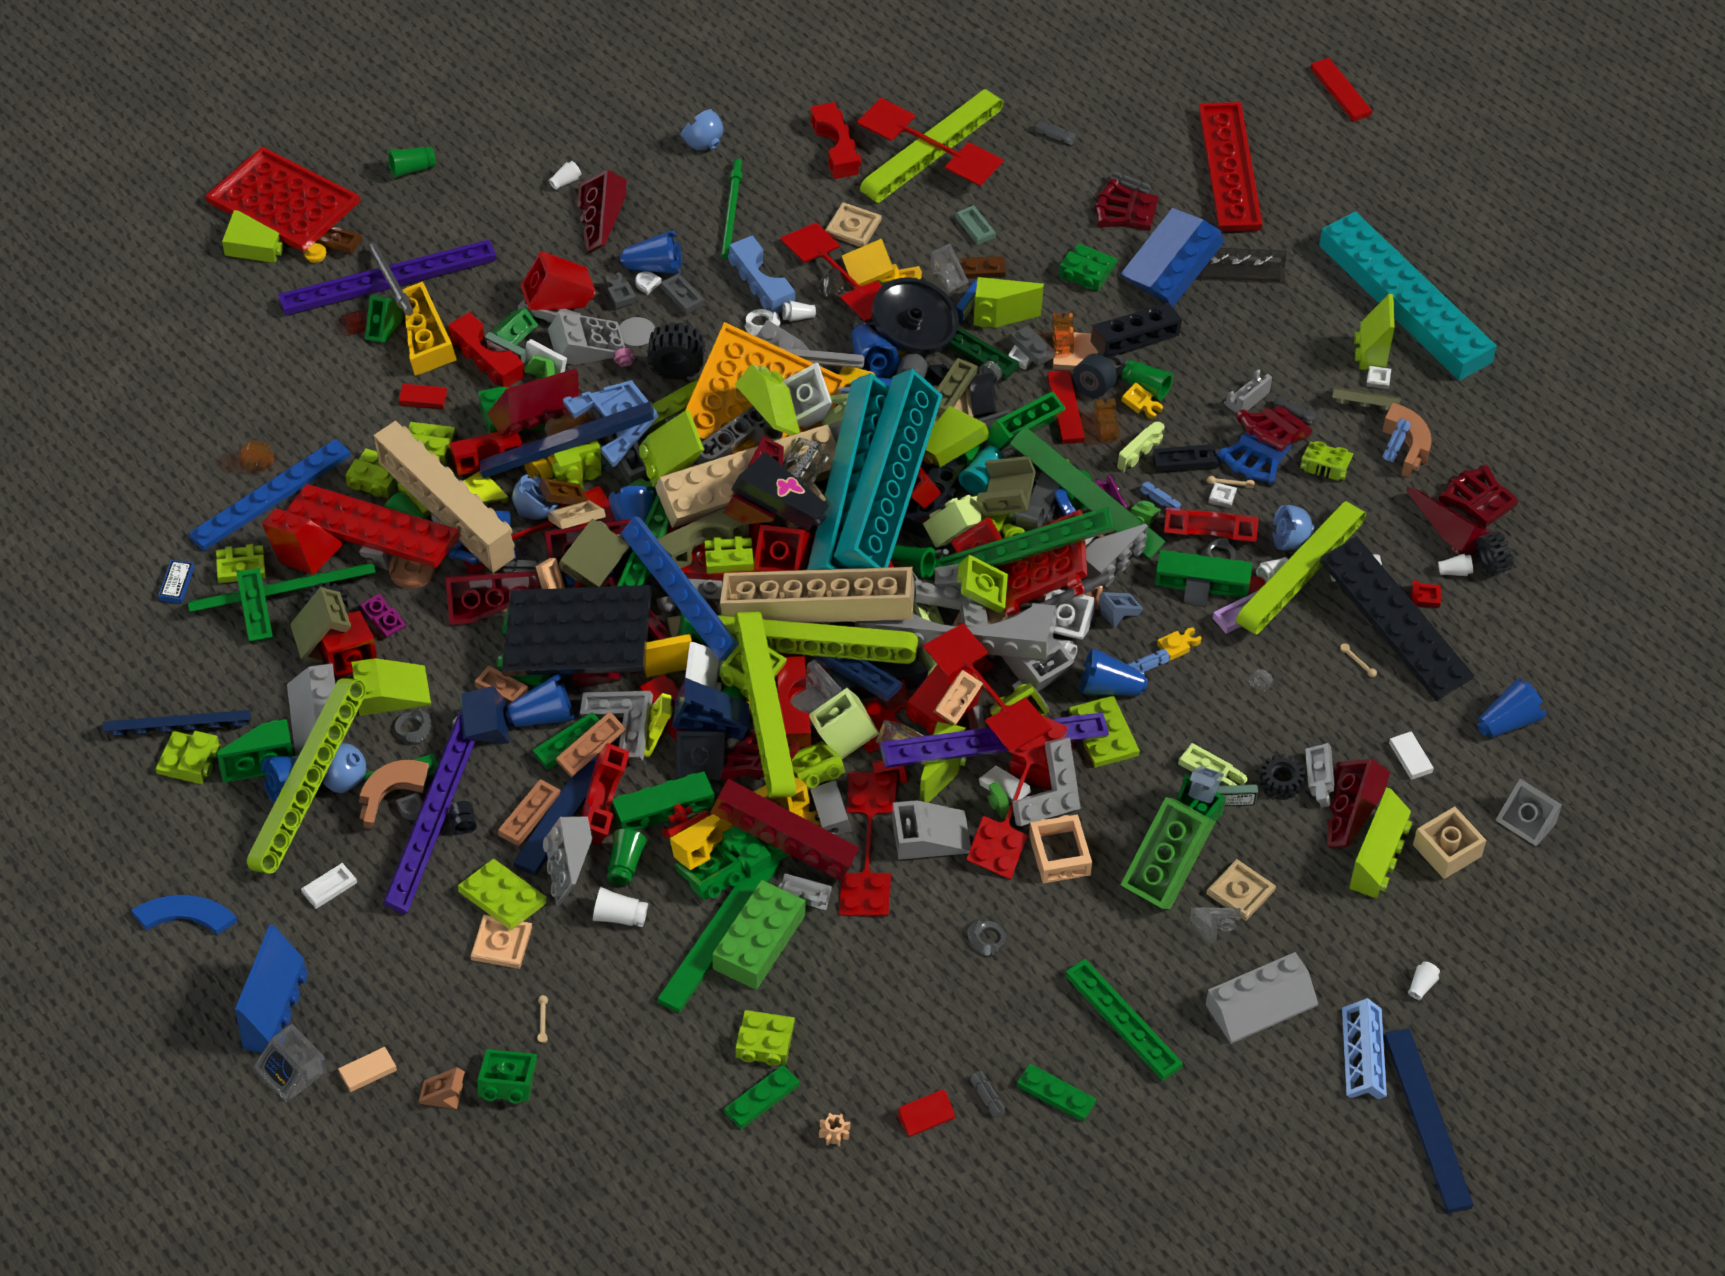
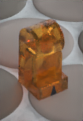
M1053 313L1052 338L1053 348L1056 351L1055 355L1074 354L1073 313Z
M1115 398L1095 400L1093 414L1100 442L1119 440V423L1116 415Z
M569 412L559 419L549 420L545 425V432L547 436H551L589 423L590 419L586 412L576 418Z

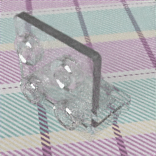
M814 659L807 663V690L795 695L791 700V704L798 710L810 714L843 690Z

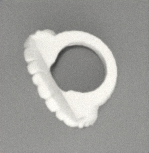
M766 309L754 310L746 316L745 328L749 334L754 336L763 327V325L758 326L751 322L756 316H765L769 321L780 326L779 314L776 312L772 313Z

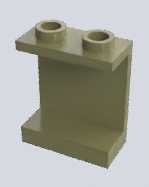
M1024 456L985 461V466L990 475L987 492L978 493L976 499L983 516L1026 512L1036 473L1030 457Z
M592 518L560 560L559 569L575 581L581 582L584 587H602L604 580L622 556H626L630 545L622 535H616L609 530L605 523Z
M320 587L291 622L290 626L301 659L321 664L323 658L318 643L330 629L347 632L351 624L340 592Z

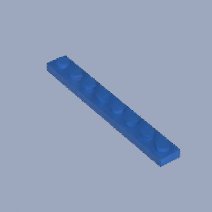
M337 439L333 440L189 532L190 539L203 551L207 550L291 496L306 484L311 483L350 458V451Z
M634 516L621 532V535L717 658L725 661L739 644L641 518Z

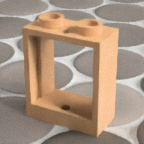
M962 670L933 713L951 725H956L983 683Z
M1078 814L1030 822L1029 837L1043 883L1091 875L1092 860ZM1073 831L1080 856L1048 861L1041 836Z

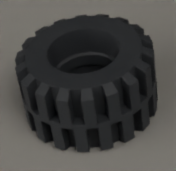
M675 322L661 324V327H656L654 332L650 334L647 354L648 365H650L652 371H656L657 375H663L667 379L673 378L678 380V378L687 379L688 376L693 377L703 366L704 337L698 329H693V326L689 324L684 325L681 322L679 324Z

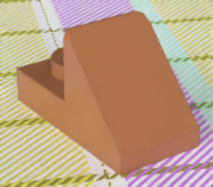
M456 1067L424 1080L418 1103L457 1109L465 1072Z

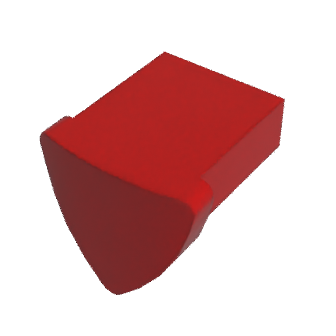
M1412 580L1410 599L1416 607L1440 608L1441 585L1422 584L1420 581Z
M883 759L872 761L874 773L898 769L901 784L908 783L905 766L885 768Z

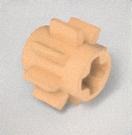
M829 1113V1117L826 1120H820L819 1138L825 1137L827 1146L831 1143L837 1144L839 1147L843 1139L849 1140L848 1130H850V1122H844L843 1114L832 1115Z

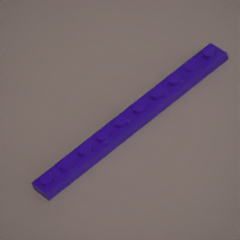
M485 240L389 265V268L400 286L496 261V254L490 240ZM380 268L280 293L278 297L284 314L289 315L389 289L390 286Z
M461 708L383 901V905L402 915H405L410 908L475 743V740L463 739Z
M1103 712L1052 719L1068 727L1065 737H1069L1071 742L1106 738L1109 735ZM990 728L885 741L880 744L885 768L1008 751Z

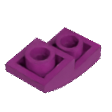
M380 593L360 604V610L385 638L406 627L405 622L394 607L390 608Z

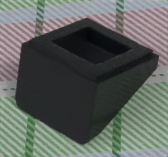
M945 364L928 366L927 377L939 386L950 369Z
M1187 578L1184 604L1206 607L1211 581Z

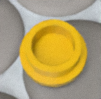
M314 243L304 252L305 258L312 263L321 262L326 256V248L321 244Z

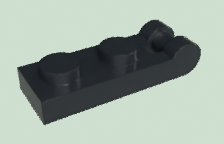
M1211 444L1153 449L1152 453L1156 472L1200 468L1213 470L1219 466L1218 459L1214 457L1216 454L1215 447Z

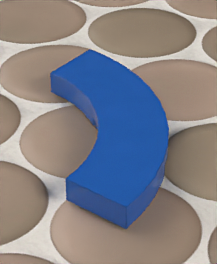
M191 895L161 897L143 903L131 910L132 915L146 931L165 922L176 921V919H190L209 928L218 935L238 922L237 917L219 903L207 898Z

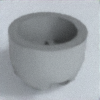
M670 596L656 599L658 608L663 613H670L676 607Z

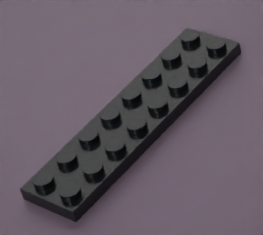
M1357 536L1321 557L1319 562L1436 701L1473 679L1474 674Z

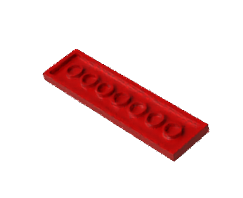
M1241 102L1199 103V115L1218 229L1221 232L1262 230V219Z
M309 484L305 485L286 509L287 512L312 520L336 538L433 568L438 567L461 536L456 528Z

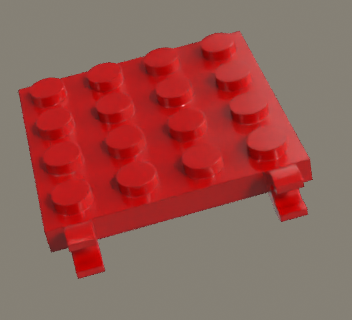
M1079 509L1043 526L1076 517L1083 513ZM1085 540L999 566V570L1008 574L1006 604L1003 610L1007 616L1020 613V605L1033 599H1038L1066 585L1069 588L1073 587L1075 596L1083 594L1085 590L1081 579L1087 576Z

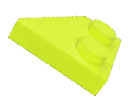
M480 471L464 480L469 491L473 495L477 494L485 506H488L487 503L508 502V496L490 477L483 478Z
M662 693L651 706L644 757L651 756L667 721L671 718L673 712L671 695Z

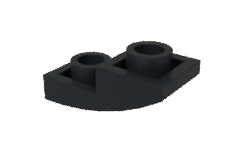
M989 373L973 377L970 382L973 416L976 418L996 414L994 398L996 393L993 374Z

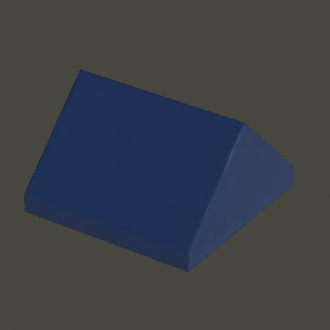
M491 686L462 693L459 697L463 739L508 744L509 733L505 714L506 703L504 697L497 689Z

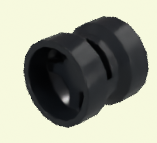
M468 801L453 803L449 807L450 818L453 820V832L462 835L475 831L477 824L473 816L474 809L472 803Z

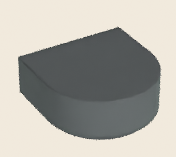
M417 792L395 800V805L403 818L413 820L418 816L422 800Z

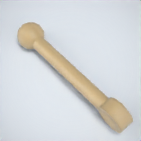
M1214 476L1207 478V483L1210 485L1216 482L1253 489L1255 484L1253 480L1244 482L1217 479Z
M1348 644L1341 645V652L1347 653L1367 671L1369 677L1373 678L1377 675L1375 669L1369 668L1350 651Z
M545 995L540 996L538 999L541 1007L540 1034L537 1036V1039L542 1044L548 1040L545 1034V1012L548 998Z

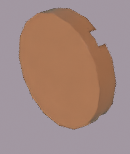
M393 556L389 562V575L396 585L406 589H416L425 586L432 580L435 575V568Z

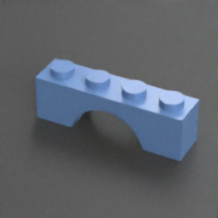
M753 235L730 244L728 260L731 266H736L741 279L748 282L751 292L754 295L757 294L764 309H768L772 313H779L782 311L784 302L789 300L795 301V290L785 277H769L758 270L763 264V248Z

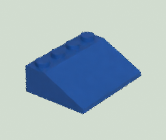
M1172 208L1120 276L1162 303H1169L1174 307L1225 242L1222 233L1203 219Z
M269 925L235 1008L243 1049L264 1054L271 1044L278 1048L281 1046L283 1028L288 1026L291 1020L292 1013L290 1010L292 1005H297L300 997V985L305 984L308 977V969L305 968L304 958L274 925Z

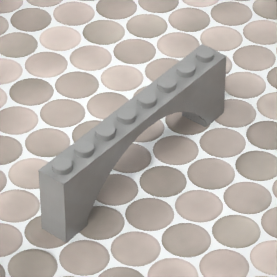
M1032 603L1031 608L1007 620L967 628L988 651V654L1047 660L1056 626V606ZM914 613L910 620L859 621V628L911 632L918 637L917 647H923L929 641L957 627L931 622Z

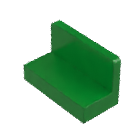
M522 308L512 311L490 332L517 345L538 324L528 310Z

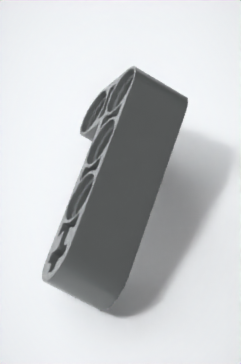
M752 406L702 442L704 451L694 464L696 466L725 457L751 438L757 445H759L763 436L773 441L779 440L783 432L773 429L757 409Z
M1042 471L1032 492L1028 510L1016 513V526L1024 529L1025 532L1050 523L1057 505L1055 504L1057 499L1054 493L1059 488L1064 489L1044 471Z

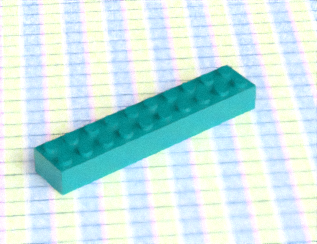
M1356 211L1322 228L1319 246L1378 303L1388 294H1393L1394 319L1456 379L1460 381L1493 363L1497 345Z
M913 368L892 378L834 557L848 569L888 568L943 396Z
M872 373L851 382L824 496L826 498L825 503L829 505L825 512L827 518L817 527L807 570L848 569L834 555L889 390V386Z

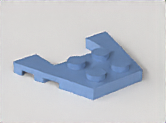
M632 380L604 387L602 391L594 393L589 391L582 393V396L571 399L570 396L563 399L564 406L574 418L593 407L603 417L649 402ZM655 409L653 420L616 432L618 438L601 448L602 454L612 467L619 463L657 419L658 414Z

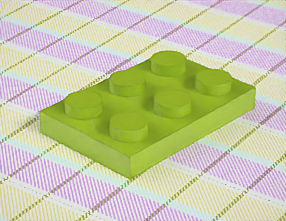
M1114 696L1069 707L1070 716L1100 712L1104 714L1109 735L1106 738L1082 741L1094 768L1139 756L1140 750Z
M492 859L458 885L459 893L510 930H513L547 904V897L495 859Z

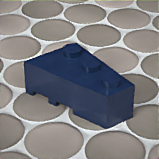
M685 678L673 703L672 728L688 731L725 732V737L742 740L749 727V703Z

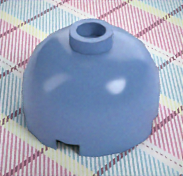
M708 109L695 116L696 121L692 125L688 123L681 132V137L695 150L715 149L720 144V139L723 135L724 127L721 119L715 111Z
M524 475L517 482L512 495V500L518 514L523 518L531 520H541L548 517V513L555 510L559 503L546 501L538 485L542 480L541 478L535 476L531 479L527 478L529 475Z
M1282 505L1279 507L1273 520V525H1277V535L1272 532L1274 545L1279 550L1296 551L1314 534V525L1309 514L1304 509L1293 505Z
M341 743L324 776L325 781L323 783L326 787L334 792L345 793L355 788L363 780L366 773V761L360 750L351 744Z

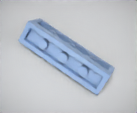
M1366 998L1342 1007L1346 1094L1349 1098H1354L1369 1093L1376 1099H1382L1387 1097L1382 1009ZM1359 1011L1360 1015L1353 1024L1351 1022V1013ZM1359 1030L1361 1037L1356 1045H1353L1352 1039ZM1360 1052L1362 1060L1357 1067H1354L1353 1061ZM1360 1074L1363 1075L1364 1085L1355 1088L1354 1083Z

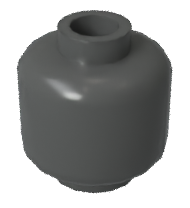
M911 353L905 355L900 359L896 375L913 368L919 375L925 378L928 368L927 362L919 354Z

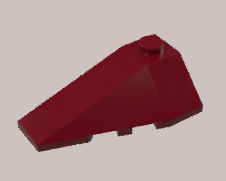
M608 169L579 183L577 203L578 208H583L584 215L580 219L582 223H586L583 235L586 250L589 253L605 246L626 196L627 179Z
M763 436L747 468L765 452L783 466L784 446ZM735 492L723 513L742 524L773 522L776 514Z
M1409 486L1406 488L1407 493L1443 540L1452 545L1450 548L1452 551L1460 555L1464 554V552L1474 555L1478 551L1475 549L1477 538L1492 532L1477 522L1462 517L1461 513L1444 506L1443 503L1422 491Z
M631 519L606 522L605 524L610 531L616 535H621V532ZM586 526L545 531L544 540L547 559L556 558L559 566L562 557ZM560 570L561 576L567 575Z
M537 571L446 576L449 625L475 623L509 607L511 590L541 589Z
M1373 759L1336 762L1333 772L1335 785L1334 801H1330L1329 806L1330 810H1334L1333 818L1328 822L1327 846L1329 848L1349 847L1385 792L1390 771Z

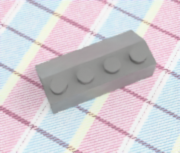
M333 664L310 666L287 684L295 756L300 755L335 686Z
M1294 952L1208 989L1206 1006L1232 1044L1318 1006V1001L1309 971L1297 953Z

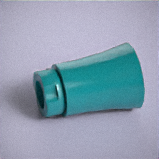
M992 445L980 451L970 465L959 474L958 480L961 486L974 495L985 493L990 480L985 461L1004 459L1003 453Z

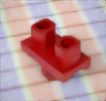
M677 804L673 807L675 814L670 815L668 818L671 823L677 820L679 822L661 832L664 837L671 838L709 816L707 812H699L691 817H687V815L693 813L691 806L683 809L680 804Z

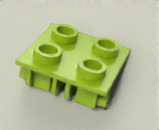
M1310 441L1302 457L1300 468L1304 469V472L1315 474L1319 465L1317 475L1320 476L1322 466H1326L1324 477L1327 476L1328 470L1331 468L1328 478L1337 481L1340 479L1345 480L1346 470L1354 453L1349 452L1345 448H1333L1323 442Z

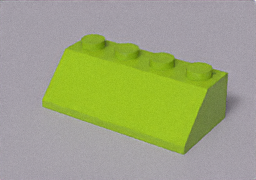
M1386 787L1355 861L1349 887L1351 890L1376 899L1380 891H1386L1390 879L1386 876L1388 872L1393 873L1397 863V859L1394 858L1395 854H1401L1405 843L1402 837L1403 835H1409L1413 823L1409 821L1411 810L1390 788Z

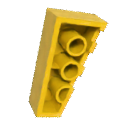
M420 282L402 289L403 293L408 295L413 309L412 315H406V328L410 362L414 374L419 375L456 361L452 343L424 283Z

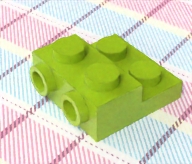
M410 422L409 431L412 437L416 440L419 439L424 444L426 450L430 454L434 453L440 463L446 466L450 454L449 443L453 442L455 427Z
M598 441L554 453L552 470L555 478L553 480L577 483L584 489L583 481L594 480L601 476V451Z
M365 448L359 460L355 459L345 475L347 486L356 491L362 490L371 493L375 497L389 499L398 484V481L379 464L377 452Z
M968 555L958 565L957 582L962 584L961 594L1001 613L1005 609L1008 574Z
M737 646L722 664L719 676L725 685L730 687L736 686L741 689L743 696L749 699L739 647ZM768 647L775 678L786 664L787 659Z
M173 731L157 764L156 774L203 784L205 777L211 775L212 762L214 758H218L217 751L221 749L218 736L194 731L193 735Z
M823 741L799 750L791 761L794 775L807 785V790L817 787L824 781L835 780L841 774L846 773L841 755Z
M745 1010L736 1044V1058H740L745 1062H766L771 1066L786 1065L795 1017Z

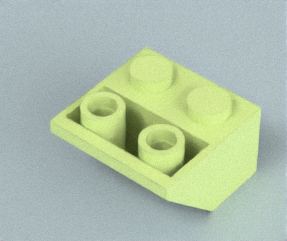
M967 495L960 500L954 498L945 504L946 508L936 510L929 515L930 519L924 522L923 525L936 548L950 544V541L981 522V509L976 500L977 496L971 497Z
M848 688L809 714V718L819 735L829 747L841 755L842 759L879 734L858 696Z

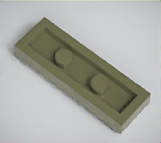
M957 358L936 389L943 395L937 413L943 414L949 406L954 408L977 373V365Z
M1334 387L1332 398H1336L1338 403L1349 404L1350 401L1359 402V406L1372 407V404L1381 405L1380 409L1388 411L1392 403L1400 405L1401 398L1396 396Z

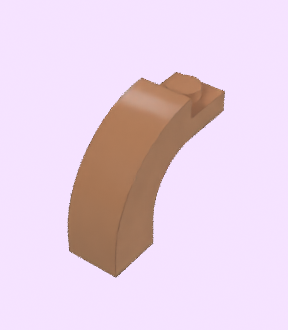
M1392 403L1385 417L1382 432L1392 435L1394 430H1397L1396 425L1399 419H1404L1411 423L1408 432H1405L1404 442L1408 445L1409 452L1404 461L1401 474L1410 478L1413 470L1418 471L1420 464H1427L1431 447V433L1425 421L1418 414L1404 406Z
M399 760L388 763L376 770L368 778L360 793L359 802L364 803L360 814V819L364 820L363 828L373 829L379 804L389 792L407 789L423 793L429 763L416 760Z

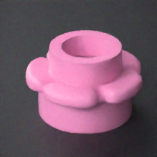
M622 348L615 352L614 361L621 367L632 365V362L636 359V355L633 354V350L630 348Z

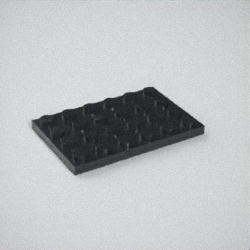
M650 585L511 590L502 663L503 676L644 672L652 593Z

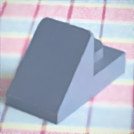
M1102 592L1099 595L1100 613L1113 628H1116L1124 616H1139L1143 611L1142 606L1130 593Z
M1203 766L1198 767L1192 772L1190 781L1193 782L1189 796L1206 803H1211L1224 774Z

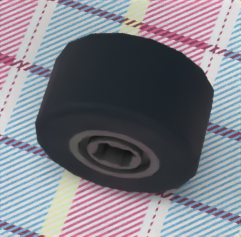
M1091 354L1074 368L1073 379L1075 385L1083 394L1088 397L1098 398L1113 387L1116 383L1117 374L1114 365L1108 358L1101 354Z

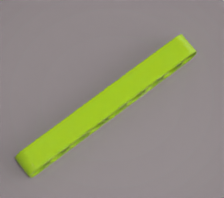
M984 89L924 135L952 148L995 116L996 113H999L1003 107V100L987 89ZM918 138L866 177L860 186V191L876 203H880L881 200H884L946 152Z
M1347 501L1342 503L1240 610L1236 618V624L1255 635L1259 634L1323 566L1319 562L1321 557L1344 544L1360 527L1366 517V512Z
M760 611L735 613L734 625L769 798L793 797L796 793L795 777L762 615Z
M718 616L737 640L734 617ZM763 619L768 647L777 653L904 664L911 663L916 658L919 640L911 632Z
M342 678L335 684L248 855L247 865L252 871L270 874L278 869L366 695V685L363 681Z

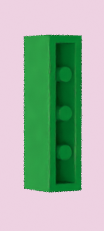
M1051 391L996 420L988 429L990 437L987 442L1001 451L1011 445L1010 442L1024 426L1035 433L1053 423L1066 408L1054 392Z
M1160 550L1155 585L1186 590L1187 578L1211 581L1209 589L1211 594L1244 598L1248 596L1253 563Z
M705 772L692 773L684 778L674 781L669 780L663 784L646 787L630 794H622L612 799L613 814L619 829L634 831L670 821L668 817L675 814L673 807L677 804H680L683 809L691 806L693 813L713 808L714 792Z

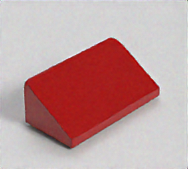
M944 1089L898 1108V1118L909 1137L956 1118Z

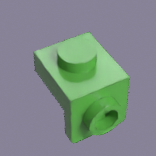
M533 355L524 367V371L536 375V380L555 375L554 360Z
M1139 501L1131 508L1130 513L1150 528L1151 523L1158 518L1161 509L1154 507L1155 505L1151 502Z
M996 781L989 784L990 795L988 796V801L992 809H995L1002 820H1004L1010 803L1006 793Z

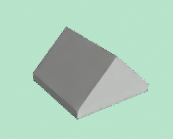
M1519 779L1497 816L1496 821L1537 846L1557 823L1562 805L1524 780Z

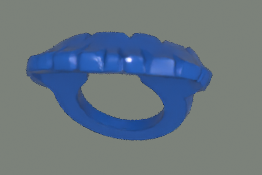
M1057 489L1054 495L1065 516L1075 512V508L1067 497V490Z

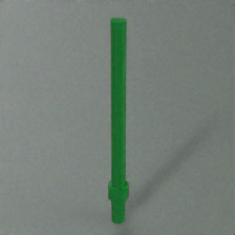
M741 159L734 160L733 170L729 176L731 185L721 251L722 259H728L730 254L738 190L743 176L741 172Z

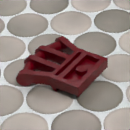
M1111 178L1107 182L1105 189L1098 193V202L1094 206L1098 217L1096 220L1097 226L1099 228L1126 226L1150 231L1159 196L1138 192V189L1132 191L1120 185L1118 180ZM1114 191L1124 197L1114 196L1111 194ZM1106 203L1127 207V209L1108 206ZM1106 214H1107V215L1118 216V217L1108 218V216H1106Z
M1281 406L1272 409L1266 407L1261 413H1248L1247 410L1243 409L1236 414L1237 421L1244 425L1245 431L1249 435H1255L1260 443L1274 446L1279 452H1283L1290 443L1309 437L1312 431L1301 419L1296 418L1286 408Z
M1487 464L1481 465L1478 469L1462 471L1458 478H1452L1448 482L1447 489L1439 496L1441 503L1444 505L1451 504L1465 510L1468 517L1471 515L1485 528L1517 506L1519 500L1496 481ZM1478 478H1485L1489 487L1486 486L1483 482H1481ZM1465 484L1471 485V486H1472L1475 490H1477L1480 494H1479V495L1475 494V493H1474L1471 489H1469ZM1455 492H1459L1466 499H1463L1453 494Z
M755 730L744 741L737 742L733 747V752L726 756V766L721 773V778L727 782L728 779L733 781L735 777L752 776L756 780L764 778ZM787 740L792 761L800 747L797 741Z

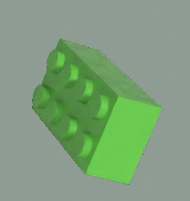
M1165 797L1120 885L1162 909H1171L1216 821L1173 798Z
M761 880L713 952V970L757 990L805 917V900Z

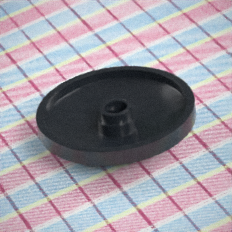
M904 277L885 283L876 293L871 306L872 320L879 334L894 347L912 354L926 355L943 350L953 340L959 325L958 312L950 297L934 284L922 279Z

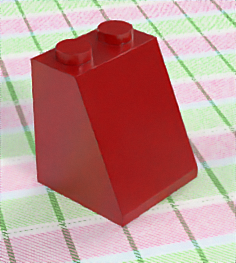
M543 251L539 252L521 284V289L530 310L585 308L595 295V288L587 267Z
M276 508L261 523L279 563L312 575L342 546L340 540L312 520Z
M760 524L754 571L806 570L815 536L806 530Z
M360 611L347 613L351 624L347 632L330 629L318 643L326 664H333L335 679L353 674L352 662L377 658L374 637Z
M936 665L908 701L905 714L912 722L918 723L925 728L930 735H934L937 722L950 724L933 712L959 672L964 670L976 678L969 669H961L947 677L942 669ZM983 685L978 690L977 694L975 695V697L973 698V700L971 701V703L969 704V706L957 722L956 726H958L966 718L967 711L972 709V707L978 705Z

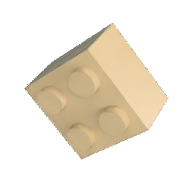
M1453 807L1417 828L1413 846L1445 879L1481 858L1486 839L1456 807Z

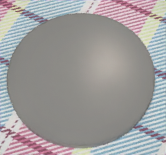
M633 317L623 321L619 328L625 344L642 346L649 343L650 334L654 332L655 326L645 318Z

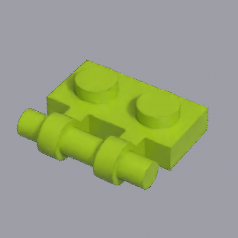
M735 536L734 539L714 537V540H704L705 550L714 549L713 551H705L707 574L754 571L752 548L743 549V547H752L751 538ZM724 548H735L730 550H722Z
M247 544L246 547L241 548L228 546L225 549L216 550L218 582H237L236 572L260 568L262 579L266 578L263 545L254 546L253 544Z

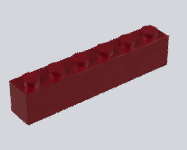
M730 779L727 780L710 812L841 882L859 849L858 846Z

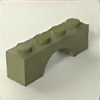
M724 507L657 540L681 569L692 564L691 552L696 546L704 543V540H714V537L734 539L735 536H742V538L749 536V524H742L723 514L726 509Z

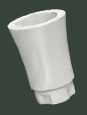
M600 887L594 908L593 921L643 927L648 903L639 902V899L623 896Z

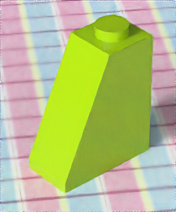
M234 210L222 240L224 255L275 263L278 255L281 256L283 252V243L280 242L279 233L240 211Z
M949 406L934 424L922 460L930 465L944 466L988 440L990 435L986 424Z

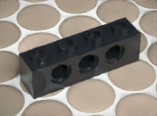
M1169 303L1094 324L1090 342L1102 356H1112L1179 336L1182 318Z
M955 458L942 467L936 465L932 467L928 476L940 490L941 494L925 509L911 498L901 529L921 538L927 535L928 532L923 523L930 519L929 515L939 509L943 510L946 508L945 504L948 501L956 498L958 487L961 485L958 476L967 468L966 462Z

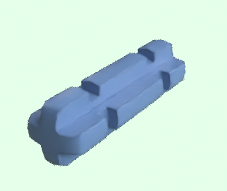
M1404 419L1398 420L1397 430H1394L1387 445L1389 448L1385 450L1383 459L1389 462L1395 461L1398 455L1396 452L1400 450L1406 437L1405 432H1408L1411 426L1409 421Z
M1150 482L1142 484L1140 492L1146 497L1149 495V499L1161 507H1181L1179 501L1172 500L1171 496L1159 488L1155 489V486Z
M1161 649L1156 654H1149L1138 659L1136 663L1133 661L1128 663V665L1141 672H1145L1157 667L1158 663L1161 665L1167 663L1170 656L1166 649Z

